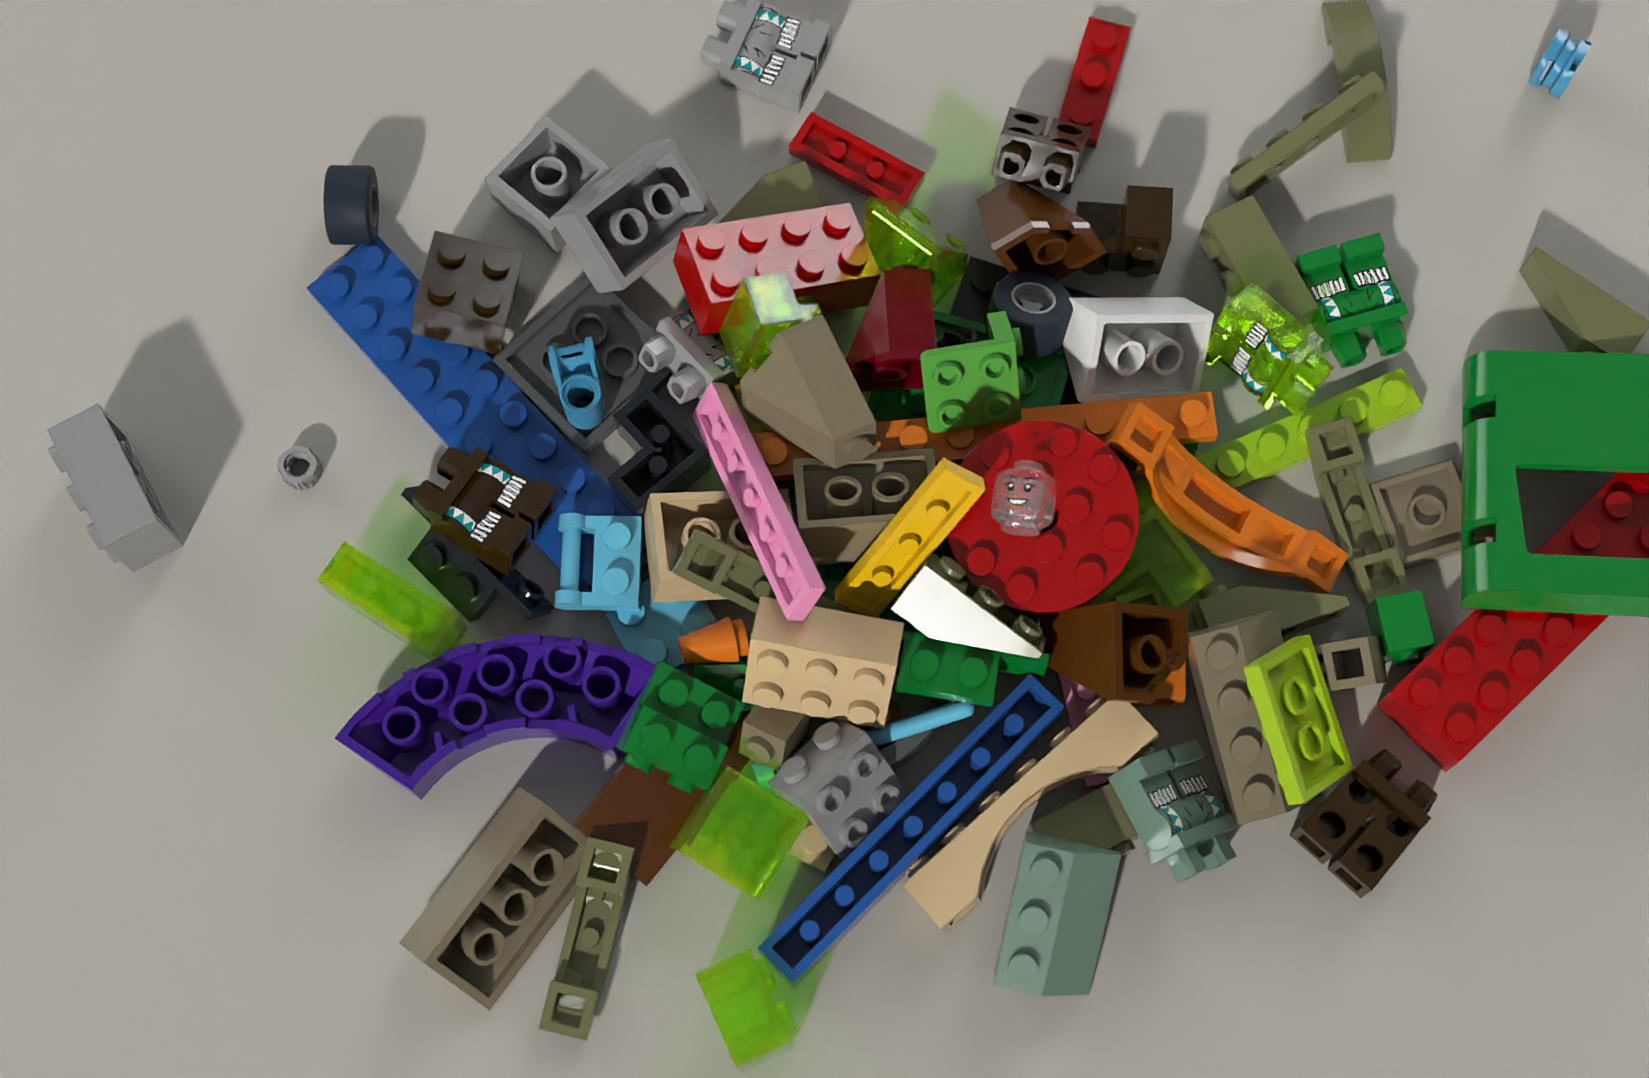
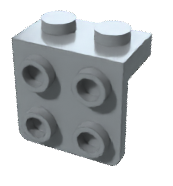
M830 719L827 723L820 726L815 731L813 737L792 758L784 762L780 771L767 783L776 796L805 812L836 856L843 860L907 798V790L868 734L844 721Z

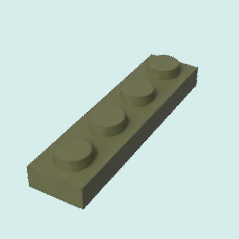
M1374 70L1363 78L1357 75L1348 80L1339 89V96L1327 105L1320 102L1305 113L1302 117L1303 122L1290 132L1287 129H1283L1275 134L1267 142V149L1254 159L1252 156H1247L1240 160L1230 171L1231 176L1228 177L1229 193L1238 202L1257 192L1383 98L1385 84Z

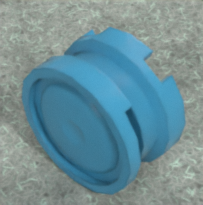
M1560 27L1528 83L1535 87L1543 85L1549 88V94L1559 99L1592 43L1584 39L1576 41L1570 37L1569 31Z

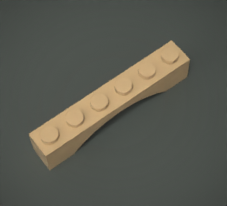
M1102 696L1095 700L1085 711L1084 714L1088 718L1075 730L1070 726L1062 730L1050 742L1051 752L1039 762L1033 758L1025 763L1013 776L1017 782L1004 794L999 790L992 793L978 807L977 810L981 815L968 826L963 822L958 824L943 838L942 843L945 847L932 859L928 855L921 857L908 869L906 875L909 879L902 886L944 933L951 930L982 902L985 878L994 853L1009 828L1030 806L1048 793L1073 781L1097 775L1114 774L1145 755L1159 742L1158 732L1130 702L1109 701Z

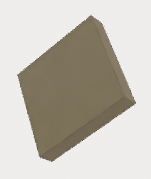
M1453 458L1368 483L1390 547H1397L1404 570L1461 553V477ZM1474 537V545L1487 542L1485 537Z

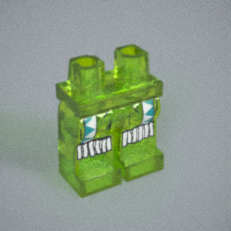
M1254 281L1224 307L1210 333L1205 362L1210 366L1219 360L1239 376L1243 386L1250 393L1260 396L1257 402L1267 410L1279 401L1295 416L1313 400L1317 394L1315 390L1334 369L1329 362L1317 353L1324 340L1314 331L1308 335L1302 323Z

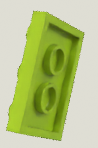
M1310 634L1289 639L1243 668L1247 678L1248 690L1253 697L1262 724L1263 736L1268 742L1274 760L1277 779L1283 788L1288 805L1305 804L1354 769Z

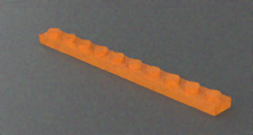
M1212 391L1021 409L1022 419L939 433L929 430L927 418L876 422L877 452L933 448L936 466L942 458L957 465L961 464L966 456L991 434L1010 425L1035 420L1057 421L1074 425L1095 435L1112 450H1117L1109 444V441L1129 403L1140 401L1173 425L1175 428L1172 433L1181 444L1216 441L1218 432ZM774 432L752 433L753 439L774 482L794 480L793 459L814 458L811 454Z

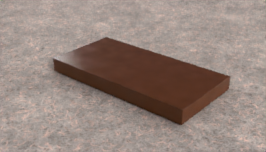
M739 715L725 744L729 748L708 791L695 788L693 795L688 794L666 783L670 774L656 767H653L651 773L648 774L623 762L572 825L586 837L635 848L631 874L643 885L648 886L749 762V757L739 753L742 726L745 718Z

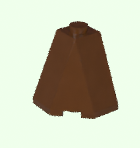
M1009 179L976 199L991 248L1010 274L1023 271L1036 272L1059 281L1107 253L1104 245L1087 221L1026 183Z
M1112 601L1048 615H1039V626L1043 631L1042 635L1047 638L1043 653L1049 654L1047 666L1109 701L1154 703L1164 690L1161 685L1172 671L1179 670L1189 658L1188 609Z

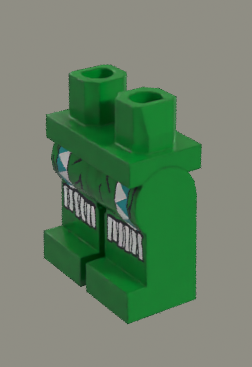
M1380 232L1343 242L1339 249L1336 245L1300 254L1294 263L1319 307L1311 324L1319 337L1318 342L1323 353L1332 351L1342 369L1358 365L1365 360L1367 353L1363 346V341L1374 339L1380 355L1385 357L1400 353L1407 344L1403 323L1409 313L1404 301H1401L1397 285L1392 280L1383 255L1385 246Z

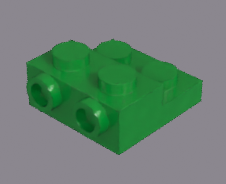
M657 661L615 748L627 753L624 760L625 763L648 774L651 773L653 767H656L670 774L666 783L688 794L693 795L695 788L708 791L729 748L725 744L745 703L662 661Z

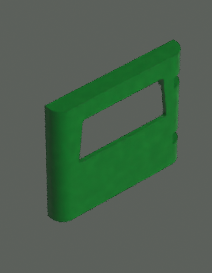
M1488 350L1468 357L1462 368L1461 608L1649 617V559L1532 554L1527 551L1516 470L1649 473V354ZM1474 415H1492V417L1474 421ZM1474 537H1492V542L1474 545Z

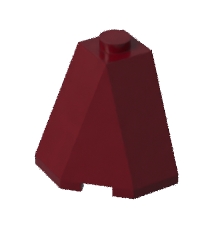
M911 264L898 265L892 270H883L845 360L861 392L923 389L920 356L926 350L937 348L930 268L919 269L918 266Z

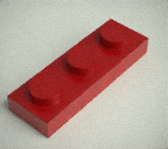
M1090 16L1058 119L1091 127L1087 146L1096 148L1131 27Z
M810 112L789 144V154L802 161L805 160L807 164L900 214L904 213L924 181L925 172L813 112Z

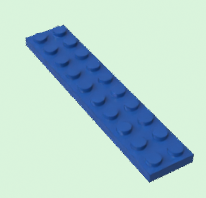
M375 232V242L373 244L356 247L306 287L308 292L448 448L453 447L471 455L475 448L478 447L487 452L489 458H495L505 463L514 472L537 484L543 480L558 488L557 510L537 538L532 541L561 572L563 532L558 530L560 514L579 513L585 516L634 515L485 351L411 334L414 303L420 280ZM644 524L641 574L649 568ZM581 534L578 590L580 592H592L594 534Z

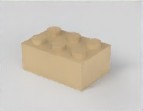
M778 489L792 517L789 489ZM706 491L650 494L643 516L653 603L727 599L674 574L672 570L694 529L719 539L758 559L728 492Z
M760 596L750 639L742 702L765 708L803 713L812 717H824L860 726L884 729L904 623L813 606L804 621L787 620L777 599Z

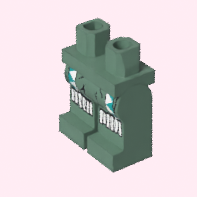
M1197 739L1140 757L1108 777L1138 836L1150 848L1145 853L1151 865L1166 860L1177 884L1205 870L1208 872L1237 857L1225 833L1236 828L1237 824L1231 813L1225 815L1223 801L1218 794L1210 790L1197 763V760L1205 756Z

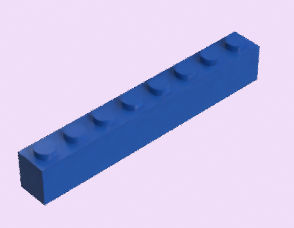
M1029 674L758 947L759 954L795 988L906 875L908 869L923 857L1060 718L1065 706L1037 679Z

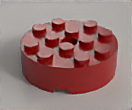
M1035 420L1010 425L991 434L981 441L962 461L961 467L984 479L985 491L949 532L947 537L955 561L964 569V576L978 589L981 585L988 586L1003 599V606L1010 611L1039 616L1083 607L1103 594L1115 582L1128 562L1136 542L1139 526V507L1135 487L1127 469L1107 444L1095 435L1074 425L1057 421ZM1008 475H1013V476H1016V477H1018V478L1016 479V478H1013V477H1006V476H1008ZM1033 477V478H1035V479H1037V480H1034V479H1025V480H1023V478ZM1013 482L1015 484L1014 489L1008 491V485H1004V483ZM1027 483L1036 486H1031V491L1028 493L1024 491V486ZM1020 496L1029 500L1022 508L1016 509L1010 506L1007 497ZM1036 508L1050 509L1055 517V524L1046 532H1037L1028 524L1027 518L1029 513Z

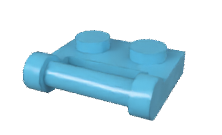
M560 514L558 530L563 532L560 590L555 592L554 607L563 610L640 611L643 544L642 516ZM581 534H594L592 592L578 591Z

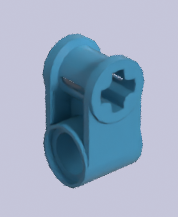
M592 336L585 337L583 343L561 348H556L554 345L547 346L554 381L558 387L560 400L569 423L581 430L592 429L598 426L605 417L606 405L599 376H601ZM578 398H593L589 406L584 408L573 406V403Z

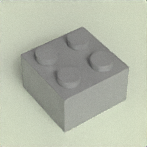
M546 115L485 178L493 200L558 253L566 245V242L550 217L608 174L612 168Z

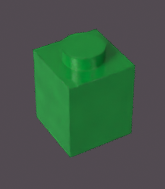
M1422 590L1378 597L1365 609L1371 635L1380 636L1385 662L1394 660L1395 666L1418 663L1423 660L1422 655L1435 645Z

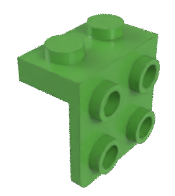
M1006 311L987 314L989 340L930 349L921 354L920 364L926 418L930 431L939 433L1022 419L1020 395L1026 394V384L1022 367H1017V356H1023L1022 338L1019 328L1011 329Z

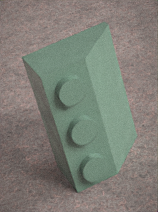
M1025 832L994 969L993 985L1039 996L1090 994L1121 852L1035 832Z

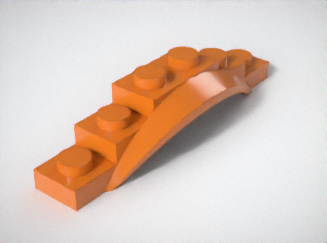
M1140 401L1129 403L1109 444L1138 464L1135 471L1147 479L1148 488L1158 508L1180 533L1204 550L1233 564L1263 573L1295 577L1316 593L1330 594L1349 555L1318 531L1306 530L1276 515L1229 486L1201 464L1177 440L1172 433L1175 428L1173 425Z

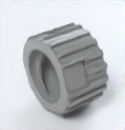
M300 445L293 446L282 453L278 459L277 470L289 487L307 490L319 482L322 464L310 448ZM299 459L307 460L310 463L307 471L301 476H293L291 474L293 465Z

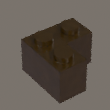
M1127 185L1123 204L1078 201L1075 214L1090 224L1107 251L1104 255L1079 269L1094 275L1104 274L1107 271L1126 272L1129 276L1137 278L1160 274L1171 241L1173 188Z

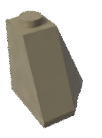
M822 314L780 331L768 345L772 353L759 369L751 367L740 380L743 409L746 415L834 469L851 462H859L868 455L877 452L876 421Z

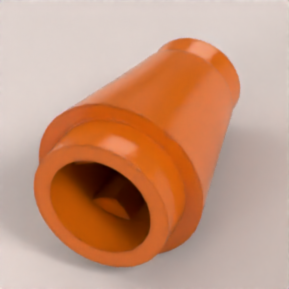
M728 616L690 632L685 636L678 637V646L683 665L690 663L739 662V657L749 654L747 634L741 618L731 620Z

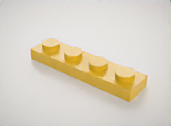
M942 458L835 588V602L864 616L878 618L985 491L984 479Z

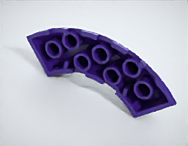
M516 634L506 636L504 639L490 640L479 644L473 642L442 653L443 656L433 659L417 669L413 667L404 672L402 678L380 694L377 692L350 718L336 735L335 739L421 800L447 772L465 759L492 746L513 740L527 738L570 740L603 751L619 760L624 752L615 747L653 672L655 664L612 645L610 647L575 636L566 638L541 636V634Z

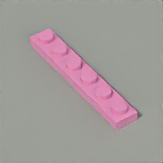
M711 382L692 413V417L786 619L804 621L826 587L728 385Z

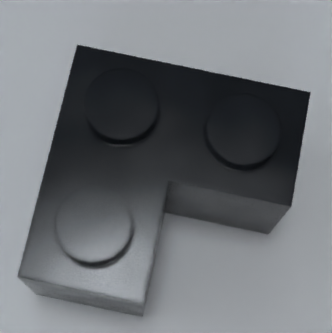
M648 386L613 415L618 434L636 454L608 477L612 492L634 516H642L643 519L650 494L684 492L712 469L708 450Z

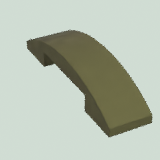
M1366 0L1322 3L1321 10L1327 46L1332 45L1339 89L1354 76L1360 75L1363 78L1372 70L1385 83L1383 98L1341 129L1346 163L1390 160L1392 156V135L1387 79L1379 36Z
M1351 416L1307 429L1305 434L1308 451L1323 508L1337 546L1349 554L1344 564L1364 604L1368 605L1378 597L1412 591L1397 547H1390L1361 465L1365 460V456Z
M694 529L672 570L674 574L713 594L717 593L754 613H757L760 596L777 599L759 559L697 529ZM823 593L814 605L816 607L858 614L836 603L834 599Z
M587 837L576 880L578 887L556 974L550 982L539 1029L582 1040L588 1039L620 926L635 848Z

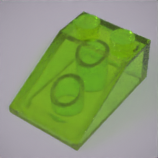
M870 196L865 202L864 236L878 269L883 272V270H892L894 267L904 264L916 265L919 269L930 268L934 309L964 275L968 261V253H966L965 247L954 236L950 234L942 235L934 229L929 219L915 208L909 210L897 201Z

